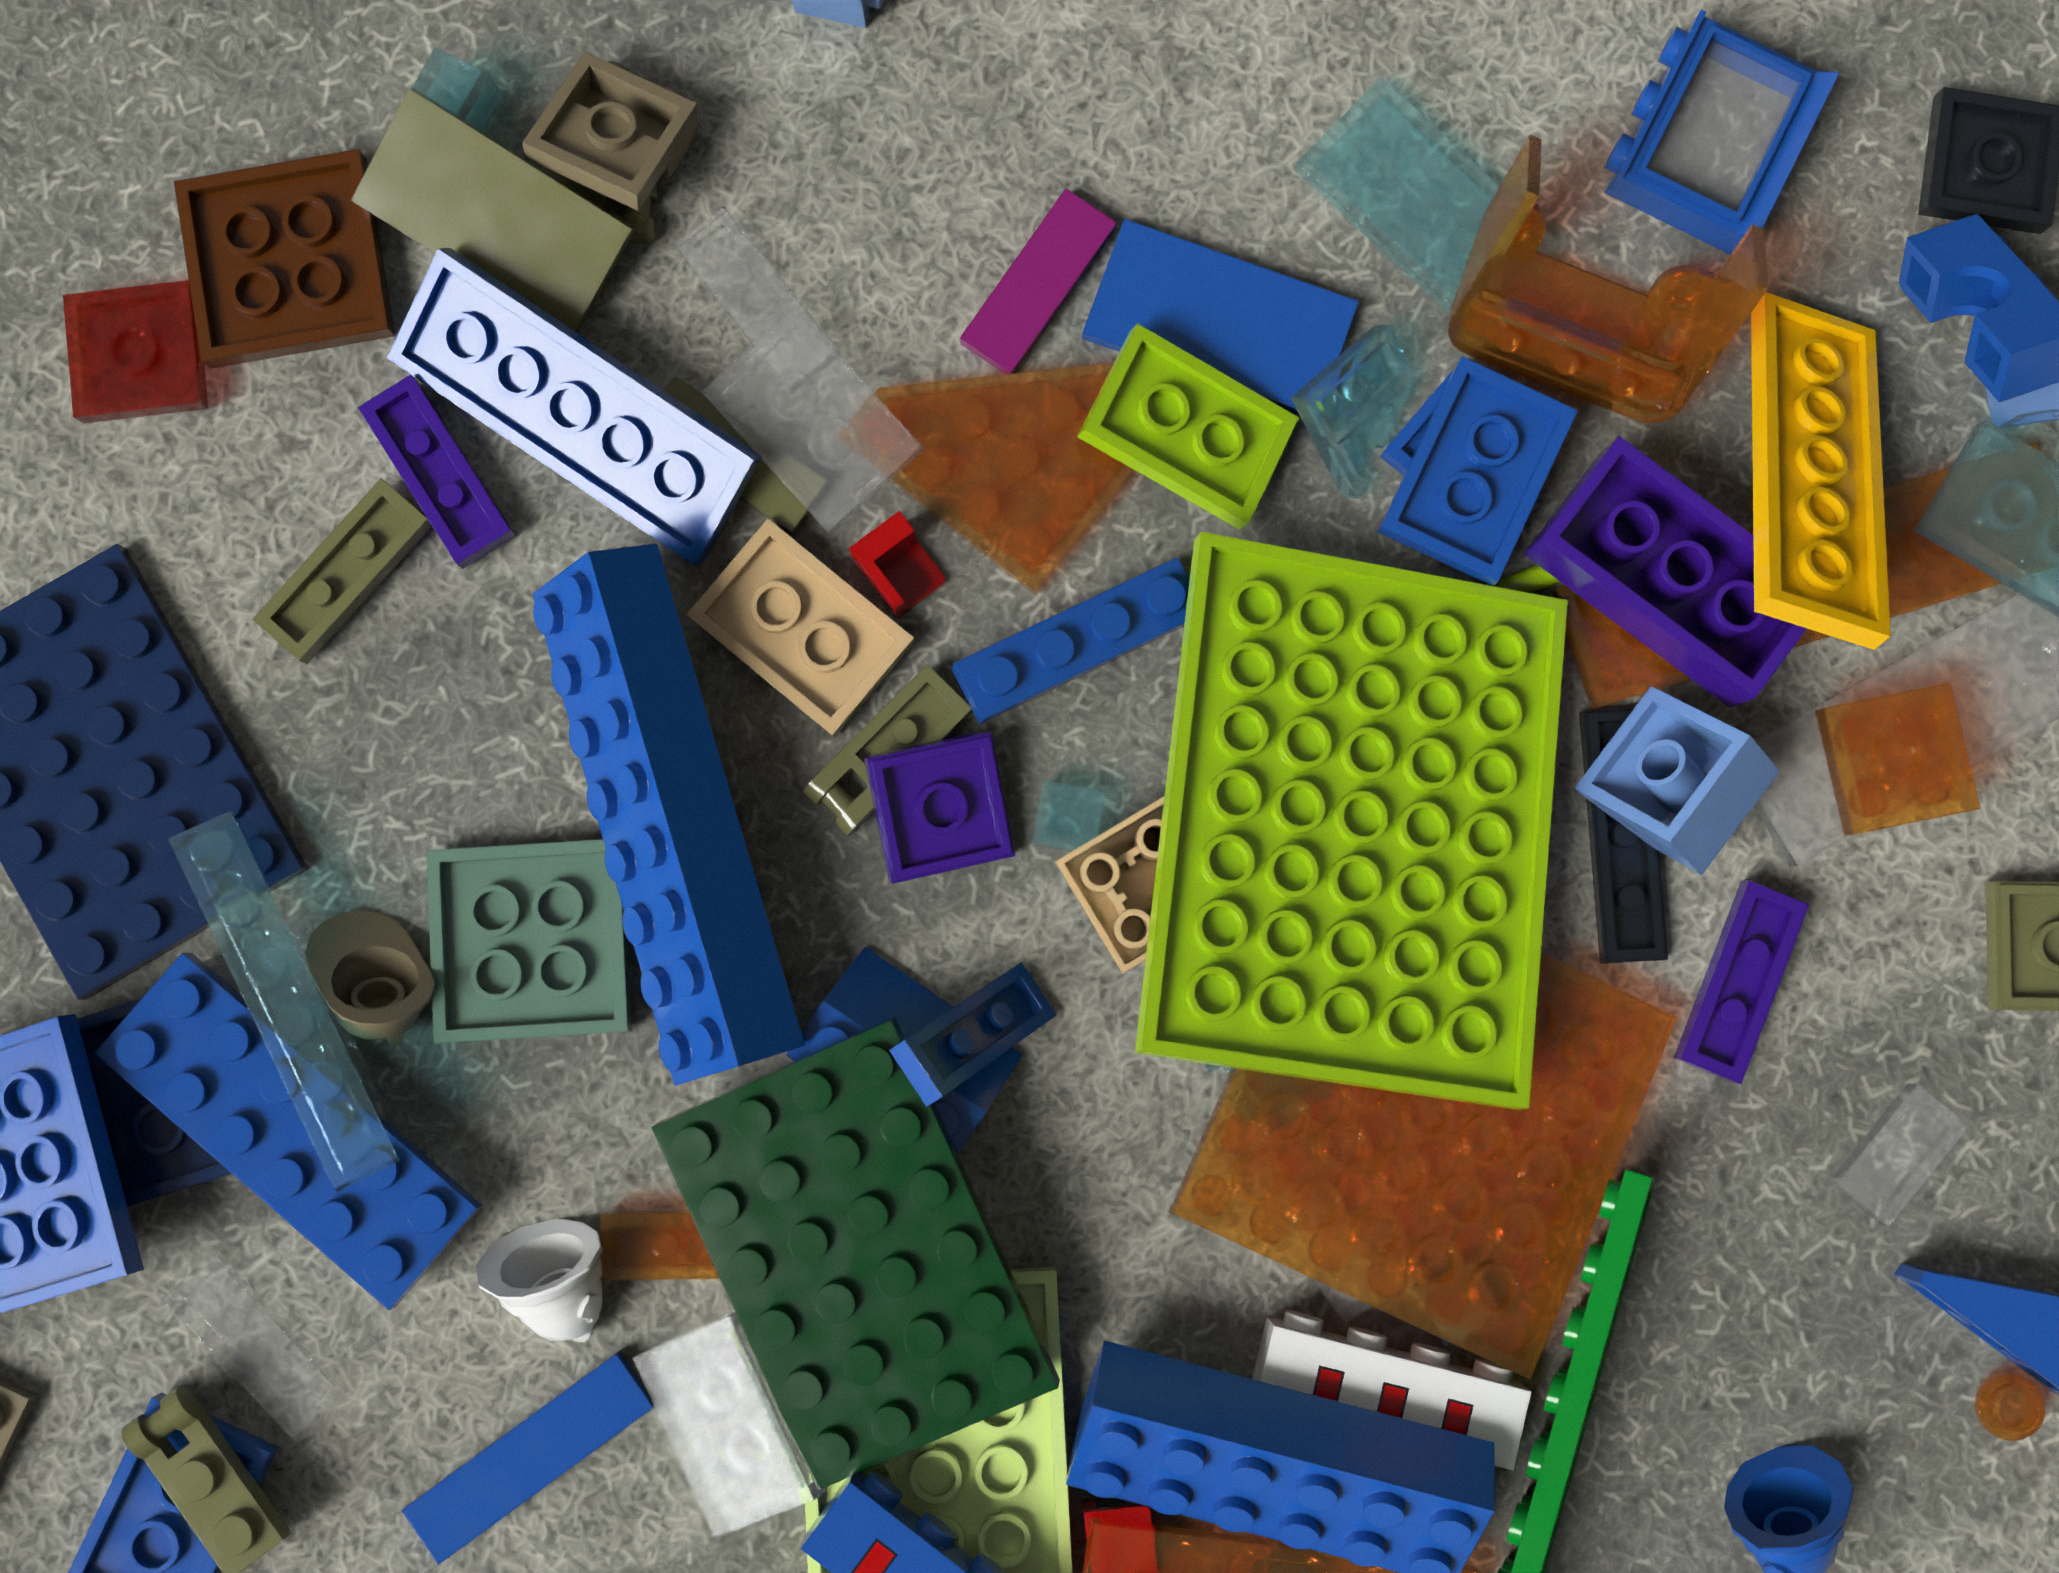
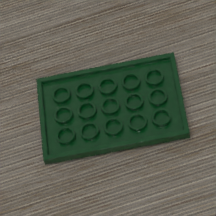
M892 1017L659 1121L651 1127L816 1491L851 1477L852 1474L855 1475L1053 1391L1059 1387L1060 1378L935 1103L926 1107L889 1051L905 1040L896 1017Z

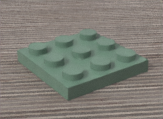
M603 839L426 850L431 973L435 982L432 994L434 1044L632 1031L629 948L622 921L624 910L616 882L610 878L606 870L604 859L606 848Z

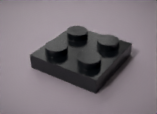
M1943 87L1933 97L1918 215L1956 221L1978 214L1988 226L2041 234L2050 228L2053 221L2059 173V105Z

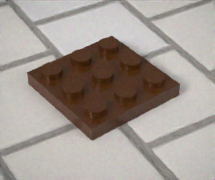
M360 149L174 181L201 362L210 369L395 336L377 219L375 215L351 201L368 168L367 158Z

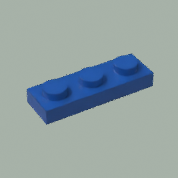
M1020 962L889 1051L926 1107H928L1057 1014L1023 963Z

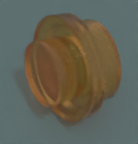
M1999 1373L1985 1380L1977 1391L1975 1398L1977 1418L1980 1424L1992 1435L2003 1440L2018 1441L2034 1434L2043 1424L2045 1406L2042 1396L2036 1386L2026 1378L2012 1373Z

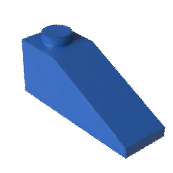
M1901 1263L1894 1273L1896 1276L2048 1390L2059 1395L2058 1294L2041 1289Z

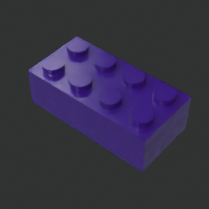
M1620 436L1598 454L1524 552L1525 556L1729 708L1757 697L1807 629L1754 612L1753 534Z

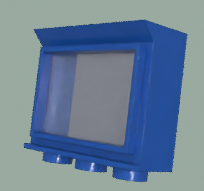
M1701 9L1687 30L1676 26L1665 44L1657 62L1666 65L1667 68L1659 84L1649 80L1641 92L1631 112V115L1641 119L1633 136L1630 137L1622 133L1610 153L1604 168L1613 172V175L1604 193L1737 258L1760 235L1840 72L1815 71L1705 17L1707 12Z

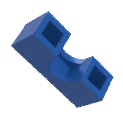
M1974 214L1907 237L1899 277L1902 291L1930 323L1956 315L1975 316L1964 363L1999 403L2059 382V301L2045 287L2042 278L2037 273L2031 272L2009 248L2003 236L1996 234L1978 214Z

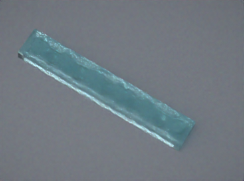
M232 811L168 838L334 1190L338 1192L399 1162L400 1159Z

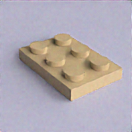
M767 519L686 614L695 624L834 738L915 642L913 636L770 519Z

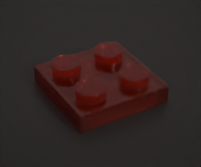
M189 280L63 295L72 409L75 419L85 424L209 409L205 364L201 362Z

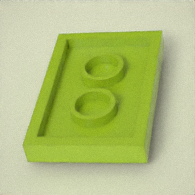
M1137 323L1129 331L1077 437L1241 530L1250 523L1299 417Z

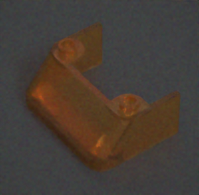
M1529 135L1482 217L1450 310L1449 338L1452 344L1462 353L1636 421L1658 423L1668 420L1682 409L1768 290L1764 229L1752 224L1718 274L1694 265L1675 266L1664 271L1655 280L1647 294L1615 283L1537 251L1544 239L1546 229L1545 214L1536 203L1540 194L1542 139Z

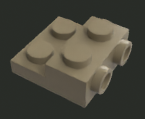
M584 51L522 142L524 157L639 211L660 176L670 179L698 135L697 103L687 99L674 88L661 87L631 73L620 63L605 61Z

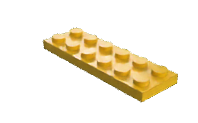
M1764 292L1751 306L1754 612L1875 650L1891 637L1876 330Z

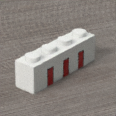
M1286 1310L1284 1320L1271 1317L1266 1318L1252 1379L1494 1442L1495 1466L1514 1471L1531 1391L1518 1380L1512 1379L1514 1374L1513 1368L1484 1359H1475L1473 1369L1449 1363L1450 1352L1415 1342L1412 1343L1410 1353L1385 1347L1387 1341L1385 1335L1359 1327L1349 1326L1347 1337L1322 1331L1324 1323L1322 1319L1296 1311Z

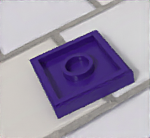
M985 730L864 756L888 880L891 884L1015 856L991 731Z

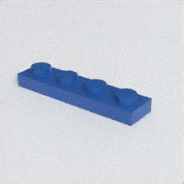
M1178 557L955 662L951 669L979 724L981 725L1184 627L1190 580Z

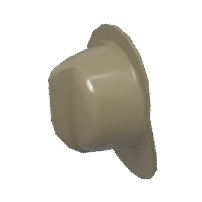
M356 910L339 913L322 922L310 935L305 951L308 968L339 1024L353 1036L365 1040L386 1039L392 1048L400 1045L403 1032L409 1030L418 1020L421 1010L431 1000L435 987L431 970L422 958L409 933L396 920L384 914Z

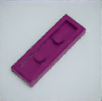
M1065 188L960 337V344L1012 378L1115 232L1117 222Z

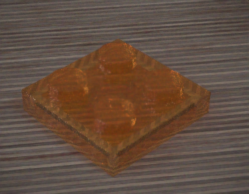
M1950 682L1825 707L1815 711L1844 836L1981 809Z

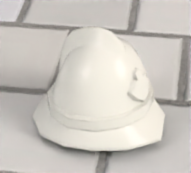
M559 1218L520 1227L489 1245L476 1265L479 1288L498 1298L503 1308L517 1316L539 1336L550 1341L571 1340L584 1343L593 1335L594 1325L599 1318L602 1308L601 1253L603 1249L599 1234L583 1222Z

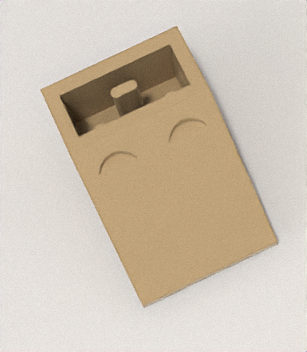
M1164 796L1055 861L1122 974L1146 960Z

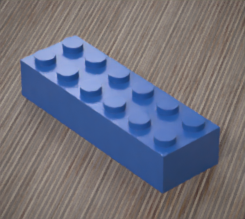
M1104 1340L1078 1417L1066 1485L1087 1490L1098 1497H1114L1152 1507L1162 1514H1179L1217 1524L1220 1528L1227 1531L1247 1532L1283 1542L1291 1548L1311 1549L1346 1558L1359 1566H1376L1399 1573H1461L1495 1512V1443Z

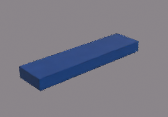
M619 1350L401 1511L439 1565L643 1416L657 1402Z

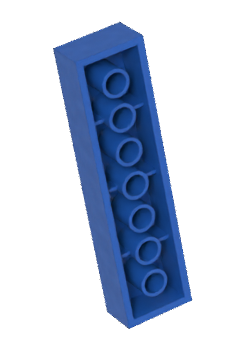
M649 544L587 552L532 594L535 602L533 614L538 630L545 636L551 657L553 686L556 692L562 696L569 719L570 745L574 754L580 758L588 785L587 804L592 816L598 820L605 844L604 859L606 870L610 878L616 882L624 910L622 919L623 929L627 939L634 945L642 972L641 991L646 1003L653 1010L660 1034V1057L664 1066L670 1071L674 1086L804 1047L805 1044L658 545Z

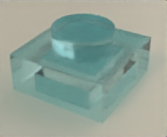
M1043 780L1032 845L1072 852L1099 835L1106 792Z

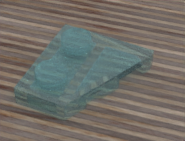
M1374 325L1291 397L1343 498L1358 499L1365 493L1369 482L1361 477L1374 448H1385L1394 428L1395 415L1398 409L1405 404L1416 380V376L1391 325Z

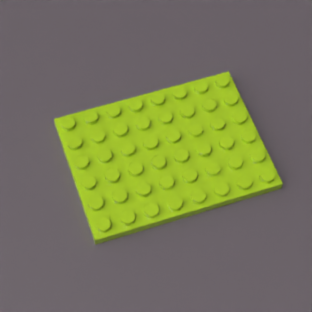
M1200 532L1194 539L1135 1054L1516 1110L1529 1109L1568 600L1212 533Z

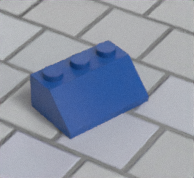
M865 947L826 996L801 1032L805 1046L788 1051L786 1056L796 1061L892 1017H896L906 1039L953 1008V1006ZM1013 1047L934 1102L957 1154L973 1133L1023 1056Z

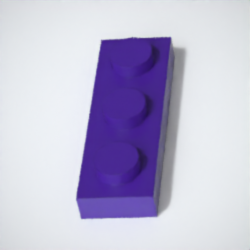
M412 374L358 407L459 567L464 569L516 536L425 390Z
M1750 880L1740 882L1673 1059L1729 1082L1742 1084L1809 904Z

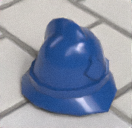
M1814 1445L1779 1446L1749 1459L1741 1465L1727 1485L1724 1510L1733 1533L1741 1538L1747 1550L1753 1553L1765 1573H1825L1834 1563L1838 1543L1844 1538L1845 1522L1848 1517L1854 1489L1841 1462Z

